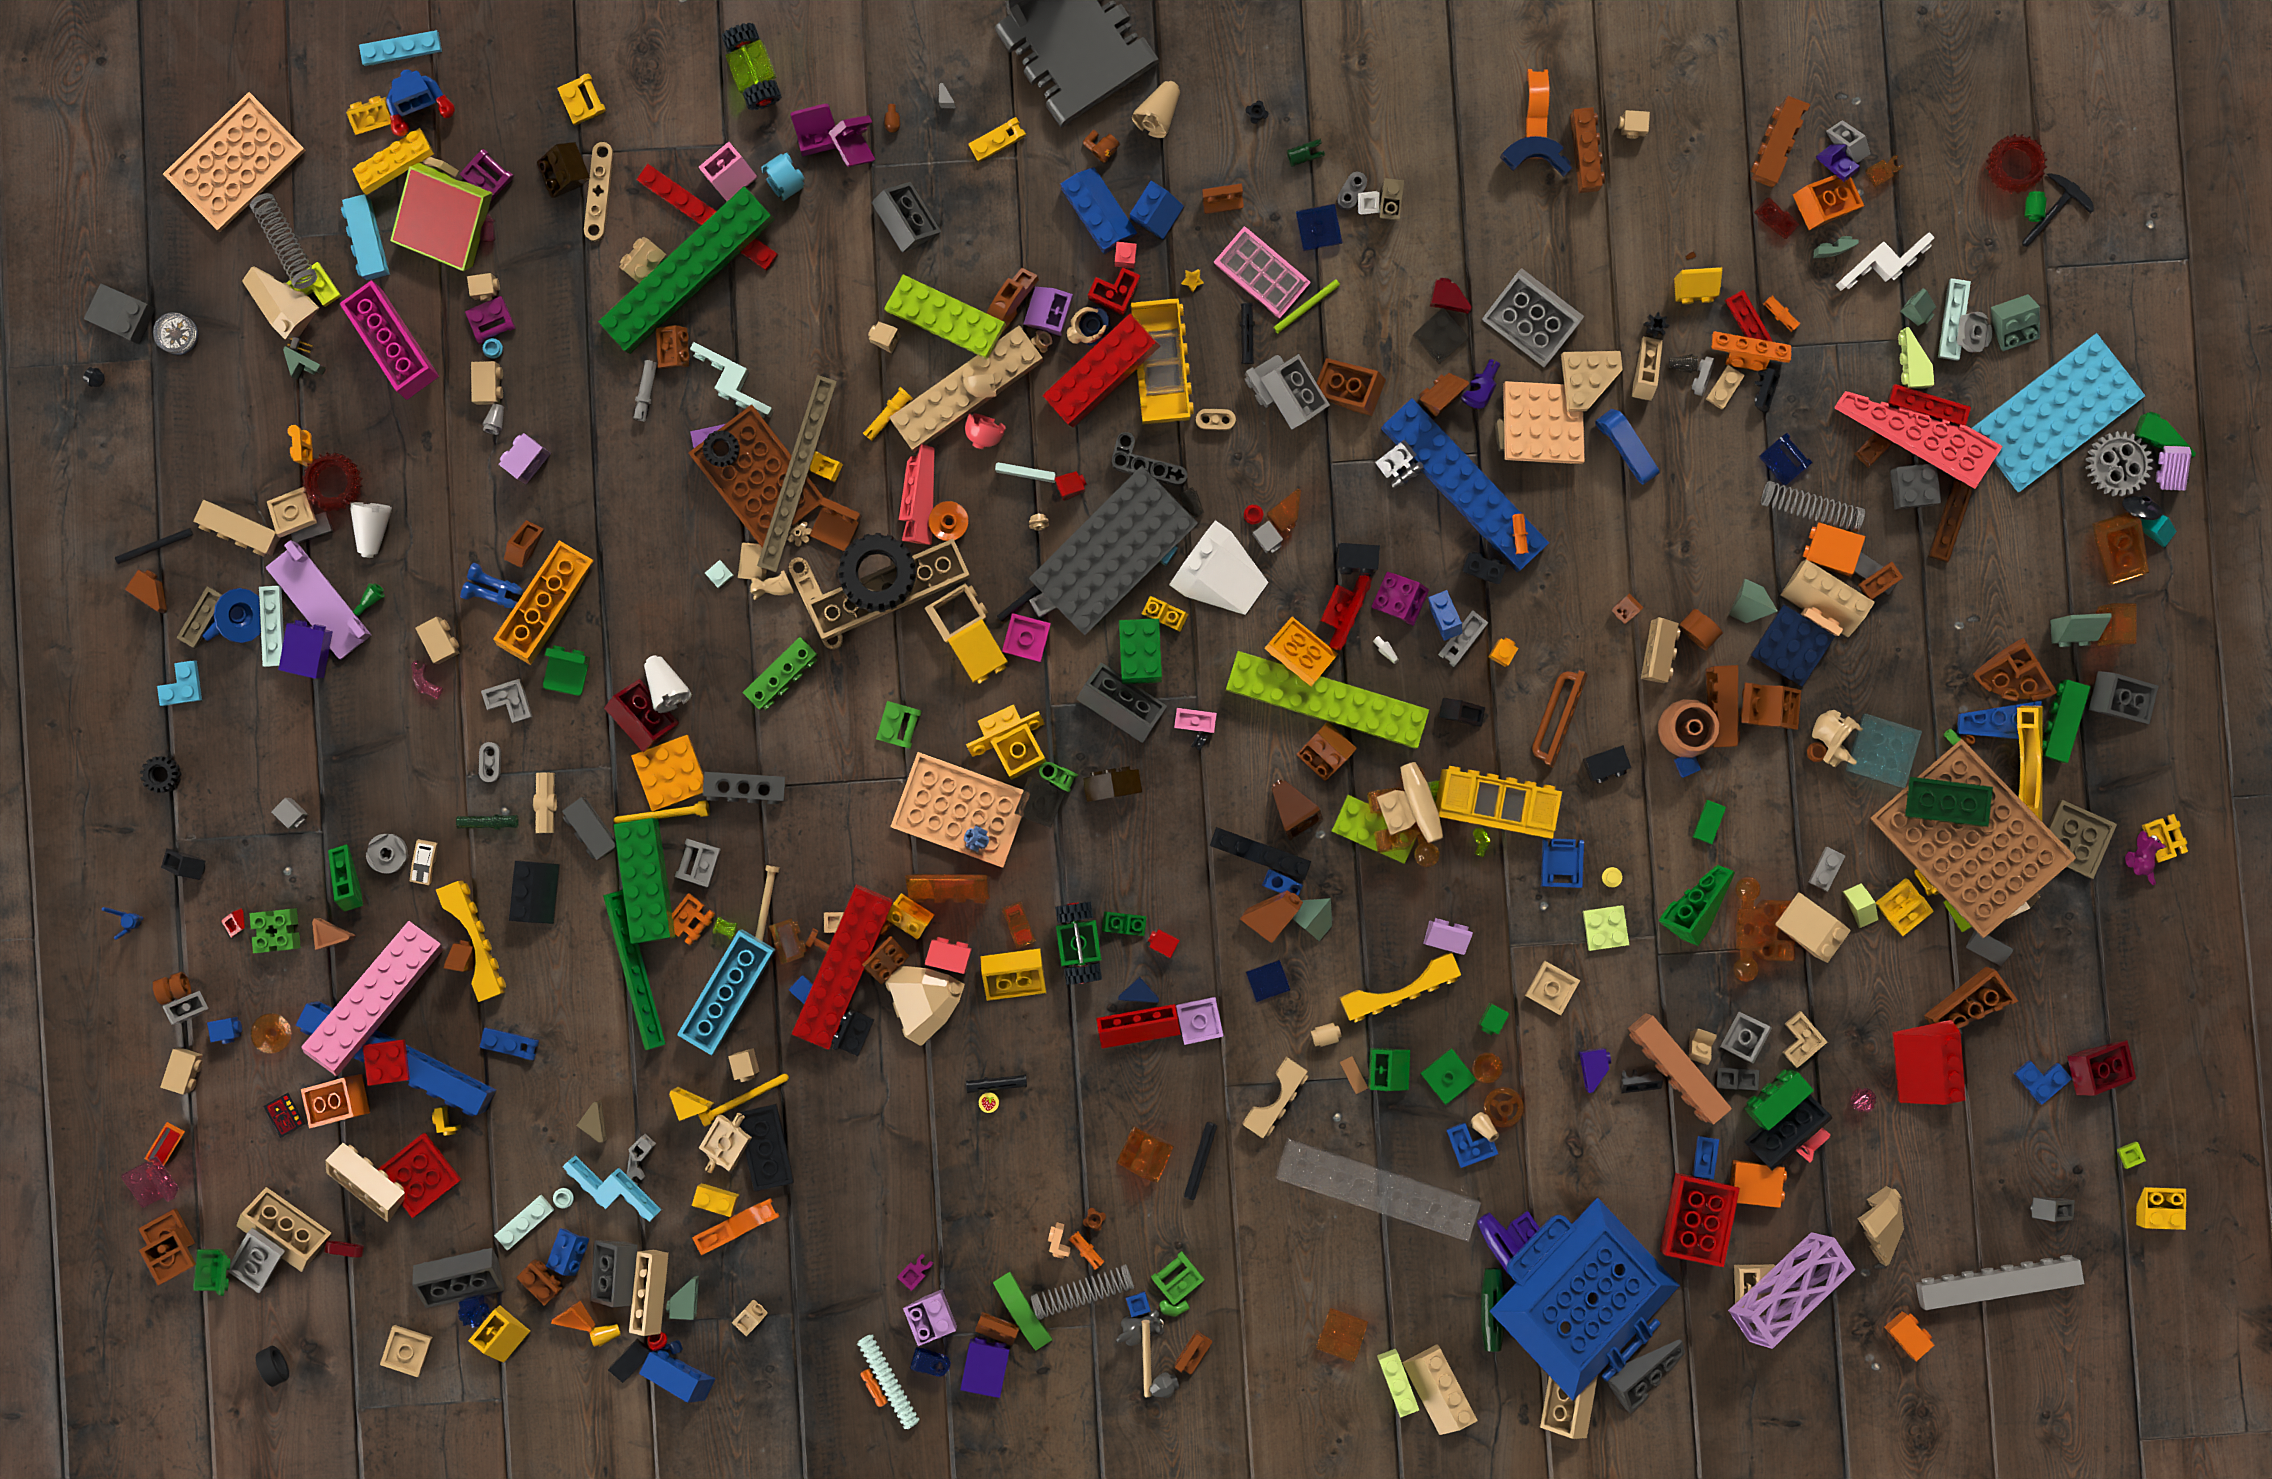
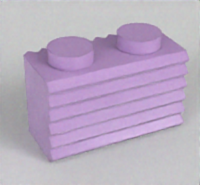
M2164 446L2163 452L2159 453L2161 469L2156 472V482L2159 483L2160 489L2186 490L2191 460L2190 447Z

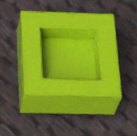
M2133 1142L2117 1149L2124 1168L2128 1169L2146 1161L2138 1142Z

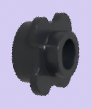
M1256 101V103L1247 106L1245 109L1253 124H1257L1261 119H1266L1269 115L1262 101Z

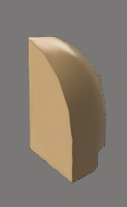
M993 373L975 375L963 379L964 386L970 394L982 398L996 397Z

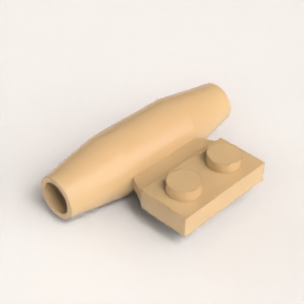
M1416 762L1400 767L1405 791L1394 790L1377 797L1390 835L1410 829L1416 822L1428 843L1442 839L1443 833L1437 807L1428 783Z

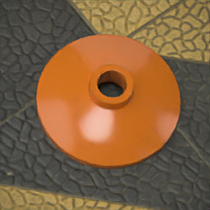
M941 502L932 509L929 515V527L932 533L941 540H956L968 528L967 512L956 502ZM949 518L953 520V523L950 526L946 525L945 521Z

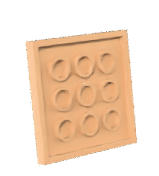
M1509 381L1503 383L1505 460L1583 464L1585 462L1583 411L1567 412L1564 384Z

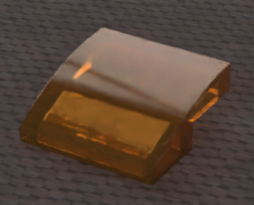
M1330 1308L1316 1349L1354 1363L1368 1321Z

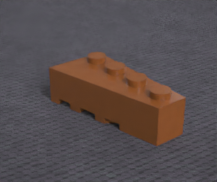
M1738 665L1706 668L1707 705L1716 714L1719 722V734L1711 748L1736 747L1740 742V732L1738 731Z
M1985 967L1926 1013L1924 1017L1929 1024L1952 1020L1959 1029L1968 1025L1971 1021L1979 1020L1985 1017L1984 1015L2001 1010L2004 1006L2014 1004L2018 1000L1998 972L1992 968Z

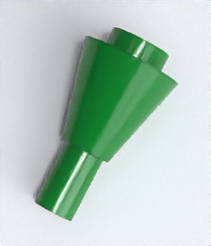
M369 583L360 604L354 609L353 613L356 616H360L366 608L385 597L383 588L376 583Z

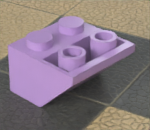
M1435 918L1434 922L1429 921L1423 944L1465 954L1473 932L1468 931L1469 927L1456 923L1454 927L1448 926V921Z
M943 1290L924 1296L903 1308L918 1346L952 1333L957 1329Z

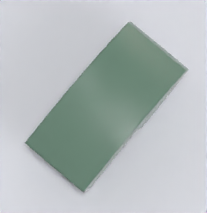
M1842 236L1834 242V247L1830 243L1820 244L1814 250V258L1832 257L1847 252L1859 243V239H1852L1851 236Z

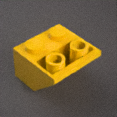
M2144 1187L2137 1203L2136 1225L2151 1229L2186 1230V1189Z
M499 1305L468 1341L483 1354L504 1363L528 1335L530 1330Z

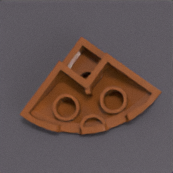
M2024 638L1996 654L1973 673L1974 677L1989 692L1993 691L2008 700L2030 699L2035 701L2057 693Z

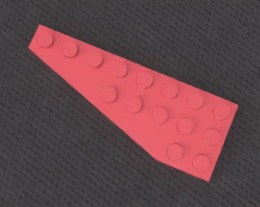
M1847 391L1844 392L1835 406V409L1974 489H1976L2003 447L1968 426L1961 424L1959 427L1951 425L1950 421L1944 419L1938 421L1931 419L1930 415L1903 407L1896 409L1889 407V403H1875L1870 401L1868 397Z

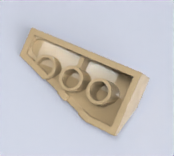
M255 266L251 267L242 280L271 326L285 340L300 336L319 309L305 293L290 288V285L277 281L273 276Z

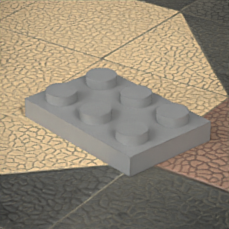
M252 1228L245 1236L232 1259L230 1270L226 1271L260 1293L265 1288L285 1250Z

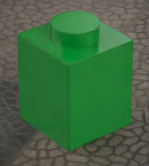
M1489 1003L1478 1024L1483 1026L1482 1031L1491 1036L1493 1032L1499 1035L1510 1013Z

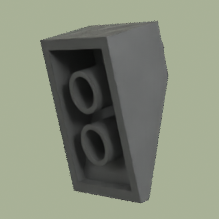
M100 284L84 320L139 344L155 308Z
M2098 671L2089 710L2150 724L2159 686L2116 673Z

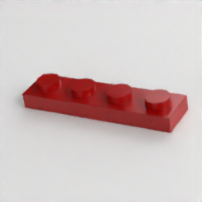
M1897 384L1892 386L1888 400L1889 405L1927 414L1931 418L1941 421L1944 419L1958 426L1960 424L1966 426L1971 409L1970 406Z

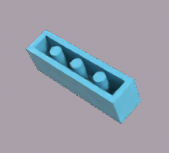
M363 194L342 200L343 207H341L343 217L347 218L348 226H346L348 236L352 238L353 245H351V250L354 257H357L358 264H356V270L358 275L366 280L390 275L371 199Z

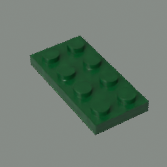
M1909 777L1905 817L1989 827L1993 787Z

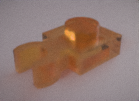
M1898 155L1893 156L1888 161V164L1883 159L1865 170L1874 187L1891 179L1894 176L1892 172H1898L1904 167L1903 164L1900 166L1894 165V161L1899 158Z

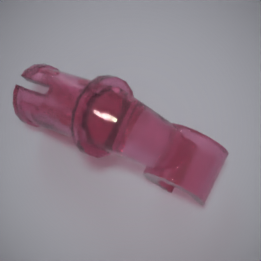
M488 213L482 225V241H495V220Z
M413 661L411 664L412 677L418 693L423 692L438 699L443 688L427 682L426 678L423 679L426 665L423 664L422 668L417 670L416 665L418 661Z

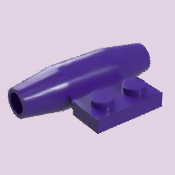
M1528 1211L1511 1221L1507 1230L1490 1212L1476 1221L1487 1245L1506 1272L1509 1260L1540 1229Z

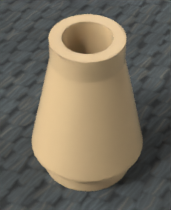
M1480 1112L1472 1118V1128L1487 1138L1489 1142H1493L1499 1137V1133L1487 1114Z

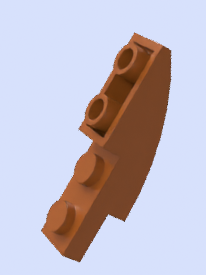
M1021 268L1013 279L1008 278L995 296L987 314L1004 321L1006 324L1004 330L1018 314L1016 311L1017 307L1039 281L1038 276Z

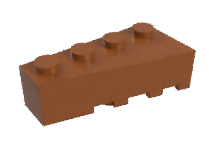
M1787 96L1779 107L1775 106L1771 116L1774 120L1772 125H1768L1764 134L1767 136L1766 141L1761 143L1757 154H1760L1759 159L1754 161L1750 171L1753 173L1752 180L1772 188L1778 183L1788 159L1786 154L1790 153L1795 143L1793 135H1796L1799 128H1801L1804 120L1800 118L1808 111L1809 103Z

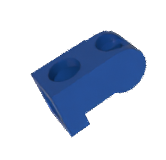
M1270 869L1262 883V886L1282 893L1288 890L1298 896L1303 887L1302 884Z

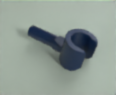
M679 1340L670 1342L659 1349H670L672 1354L683 1350Z

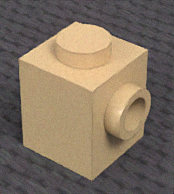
M1626 110L1619 118L1618 128L1621 129V135H1627V138L1636 139L1639 136L1645 137L1649 131L1650 112Z
M493 274L467 276L469 294L474 300L490 301L492 297H498L497 290H500L498 278Z

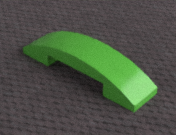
M1009 1271L995 1280L993 1284L1035 1351L1052 1341V1337L1043 1323L1037 1319L1034 1310L1023 1295L1020 1286Z

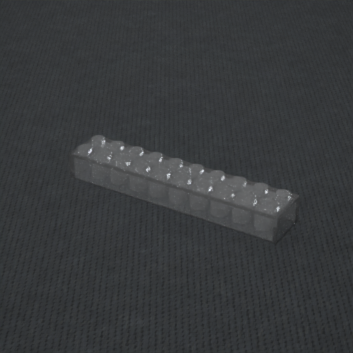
M1290 1138L1286 1140L1275 1174L1278 1180L1469 1242L1481 1204L1476 1199Z

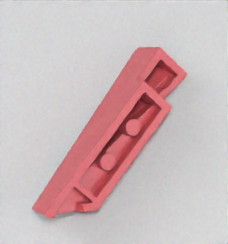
M921 444L919 446V453L915 457L911 456L907 461L899 520L906 521L902 541L931 545L932 531L929 527V515L933 509L934 448Z

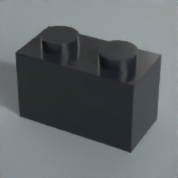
M1624 745L1583 759L1590 781L1596 780L1597 784L1607 781V776L1615 774L1618 777L1627 774L1626 770L1631 768Z

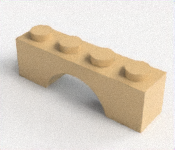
M1286 1056L1276 1071V1075L1281 1083V1092L1278 1099L1267 1107L1253 1106L1242 1124L1262 1138L1265 1135L1269 1136L1275 1127L1272 1124L1276 1118L1280 1120L1286 1109H1284L1286 1103H1291L1297 1094L1295 1090L1298 1085L1302 1086L1307 1080L1308 1076L1306 1073L1308 1071Z

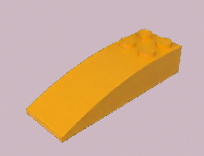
M559 540L493 638L496 645L531 665L569 607L593 560Z

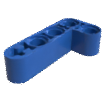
M1610 409L1595 420L1598 429L1604 435L1610 437L1630 470L1642 485L1660 473L1657 465L1630 423L1620 411Z

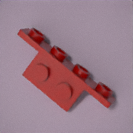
M1359 576L1353 591L1336 585L1321 618L1323 623L1336 629L1329 643L1330 648L1340 651L1346 644L1347 635L1353 627L1355 617L1363 605V599L1371 587V577Z

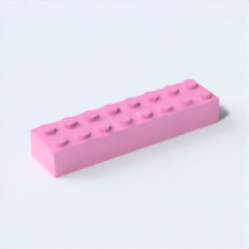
M408 921L301 1048L304 1053L332 1074L338 1076L443 951L441 944Z

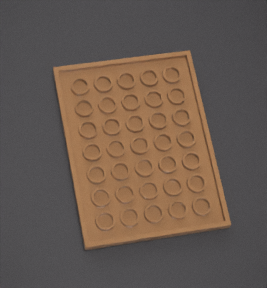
M1962 739L1917 778L1993 787L1989 827L1905 817L1908 786L1870 818L1982 938L1986 937L2076 859L2074 854Z

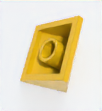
M680 1087L672 1089L669 1094L679 1121L707 1111L714 1104Z

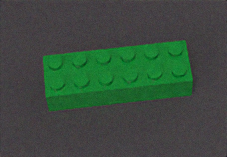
M648 818L614 824L631 944L675 938L659 819Z

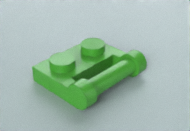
M887 701L876 739L911 749V739L915 725L922 711ZM909 713L910 718L902 741L898 739L904 715Z
M1183 1251L1178 1253V1257L1159 1273H1154L1151 1276L1173 1305L1178 1303L1205 1280ZM1184 1263L1186 1268L1165 1285L1162 1280Z

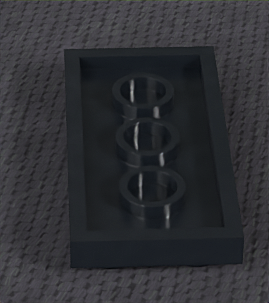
M1809 1095L1769 1131L1760 1127L1744 1142L1773 1171L1833 1118L1828 1111Z
M777 1103L738 1112L745 1116L740 1124V1128L752 1137L745 1148L754 1192L794 1183Z

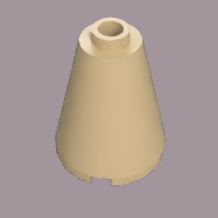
M1173 81L1163 82L1134 111L1132 116L1134 124L1142 131L1144 128L1150 131L1148 135L1152 137L1164 138L1169 131L1180 95L1179 86Z

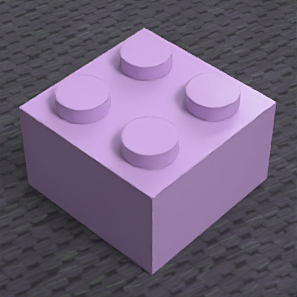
M523 433L522 436L519 435L513 441L514 446L510 451L503 453L499 465L516 479L527 484L551 453Z

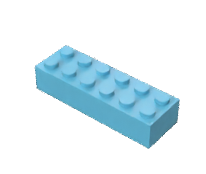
M743 929L739 930L677 1035L708 1054H715L776 949Z

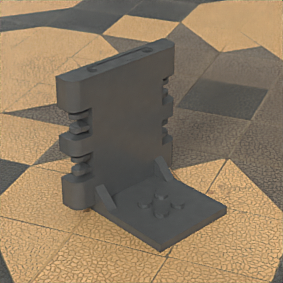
M1005 0L1008 16L995 26V32L1010 53L1017 49L1015 51L1017 55H1022L1029 49L1033 51L1032 54L1025 57L1022 61L1024 65H1027L1024 69V74L1032 86L1038 82V86L1042 88L1050 82H1054L1055 86L1048 89L1044 95L1046 98L1051 97L1046 102V107L1061 128L1159 63V58L1144 37L1136 40L1139 36L1137 33H1133L1125 39L1122 38L1121 35L1132 27L1130 23H1127L1130 21V16L1122 4L1116 6V2L1113 0L1102 7L1099 3L1103 0Z

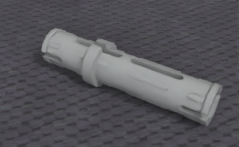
M645 360L639 393L635 398L637 403L633 419H638L639 421H646L648 405L651 404L650 395L658 363L650 360Z

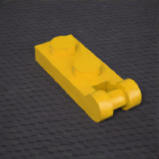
M1017 117L1010 119L1007 123L968 144L978 163L1026 136L1025 131L1019 126L1020 122ZM1012 129L1014 134L1009 137L1007 131Z

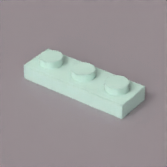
M540 1195L494 1236L508 1251L554 1209Z

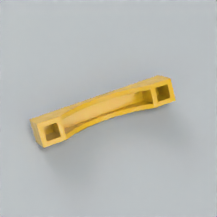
M2020 706L2017 708V729L2020 745L2019 799L2042 821L2043 706Z
M457 881L436 889L442 908L452 913L461 921L472 939L476 965L471 984L478 1002L505 993L506 983L497 971L499 969L497 960L492 958L490 952L492 947L489 940L484 937L483 932L485 929L481 920L478 921L476 916L478 911L475 903L470 900L469 886L463 881Z
M1448 952L1431 959L1421 976L1400 990L1381 994L1356 990L1339 998L1348 1020L1358 1022L1365 1019V1014L1372 1012L1375 1015L1384 1011L1383 1007L1387 1005L1394 1007L1401 1004L1404 998L1409 997L1411 1000L1421 996V991L1426 989L1428 992L1440 988L1438 984L1443 982L1447 984L1453 983L1458 980L1457 977L1461 973L1452 952Z

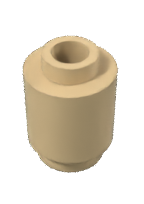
M1334 1023L1316 1027L1315 1030L1311 1031L1314 1045H1320V1047L1339 1042L1338 1038L1342 1037L1339 1026H1335Z

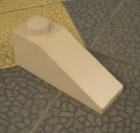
M1643 336L1633 382L1632 397L1652 400L1658 386L1663 340Z

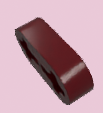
M326 1241L324 1252L348 1257H362L364 1246L340 1241Z

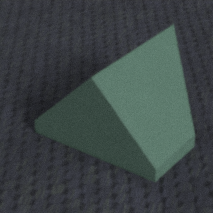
M1744 579L1728 615L1748 623L1776 613L1778 610L1763 586Z
M1331 898L1301 900L1303 904L1292 919L1320 941L1332 927Z

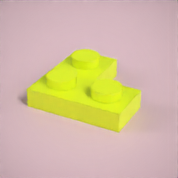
M318 262L312 265V269L317 275V280L312 285L297 289L292 285L291 280L286 283L290 285V288L301 291L306 295L314 292L324 307L341 297V294ZM311 275L304 276V277L300 278L299 280L306 279V278H308V277L311 276ZM306 281L296 282L295 284H301V283H304V282H306Z

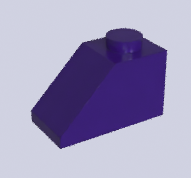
M1605 1048L1579 1051L1585 1090L1588 1093L1594 1092L1609 1070L1611 1056L1609 1052H1606Z

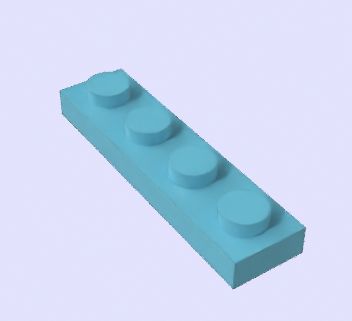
M437 30L359 45L364 66L442 52L439 32Z

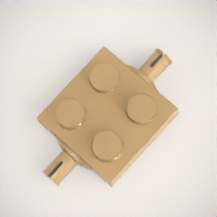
M737 1113L733 1122L722 1114L718 1115L702 1141L699 1149L705 1152L710 1159L705 1167L707 1172L713 1173L717 1164L723 1166L728 1171H732L752 1137L739 1127L745 1118L741 1113Z

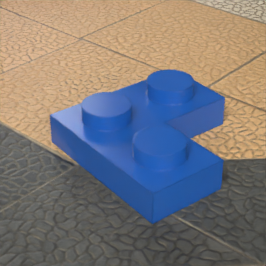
M2028 1060L2014 1072V1075L2041 1105L2072 1080L2059 1063H2056L2042 1074Z
M1465 1122L1446 1129L1460 1168L1498 1154L1494 1141L1489 1142L1485 1137L1472 1141Z

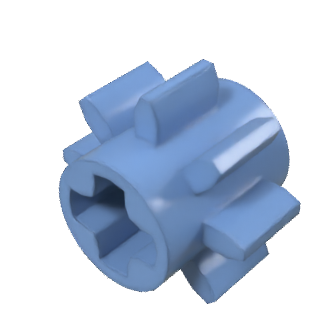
M975 826L974 829H968L964 835V841L967 842L965 846L976 852L979 851V848H986L989 843V837L986 835L988 831L978 826Z

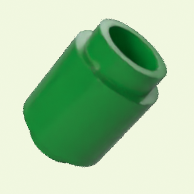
M2033 191L2028 193L2025 205V218H2028V221L2040 222L2042 218H2045L2047 198L2044 192Z

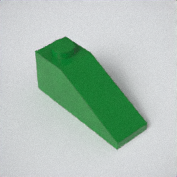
M2149 412L2140 416L2133 433L2135 435L2134 439L2141 438V442L2164 450V446L2190 447L2167 420L2160 418L2159 414ZM2190 447L2191 458H2193L2196 452Z
M346 844L328 850L334 901L343 911L363 906L361 887L349 846Z

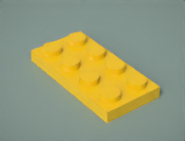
M419 128L410 132L401 140L393 142L383 151L375 153L373 157L365 162L359 163L352 170L365 195H368L409 170V166L422 162L434 153L425 134Z

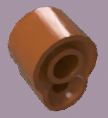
M1695 608L1678 625L1684 634L1697 646L1706 651L1723 634L1714 621Z

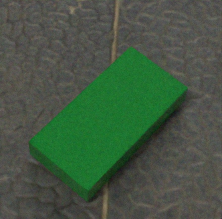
M1706 800L1692 837L1712 844L1726 807Z

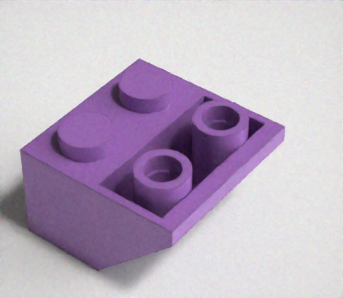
M1035 286L1024 325L1062 336L1073 301V294L1054 288Z

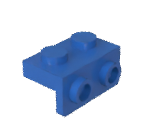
M560 1228L546 1267L561 1275L576 1276L584 1252L587 1249L589 1238L578 1236L567 1229Z

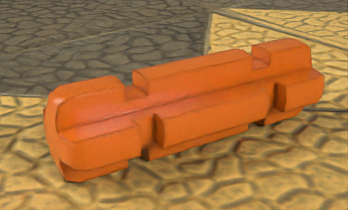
M871 1369L861 1372V1377L863 1381H866V1386L872 1397L875 1398L877 1406L882 1407L887 1404L888 1400L885 1394H882L883 1391L876 1378H873Z

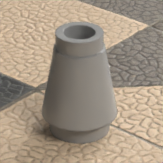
M492 404L482 424L485 432L498 435L499 431H502L504 407L502 405Z

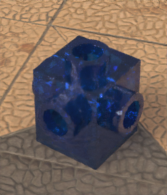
M483 1294L465 1298L458 1302L460 1307L458 1316L459 1320L463 1321V1326L478 1327L487 1319L489 1306L485 1303Z

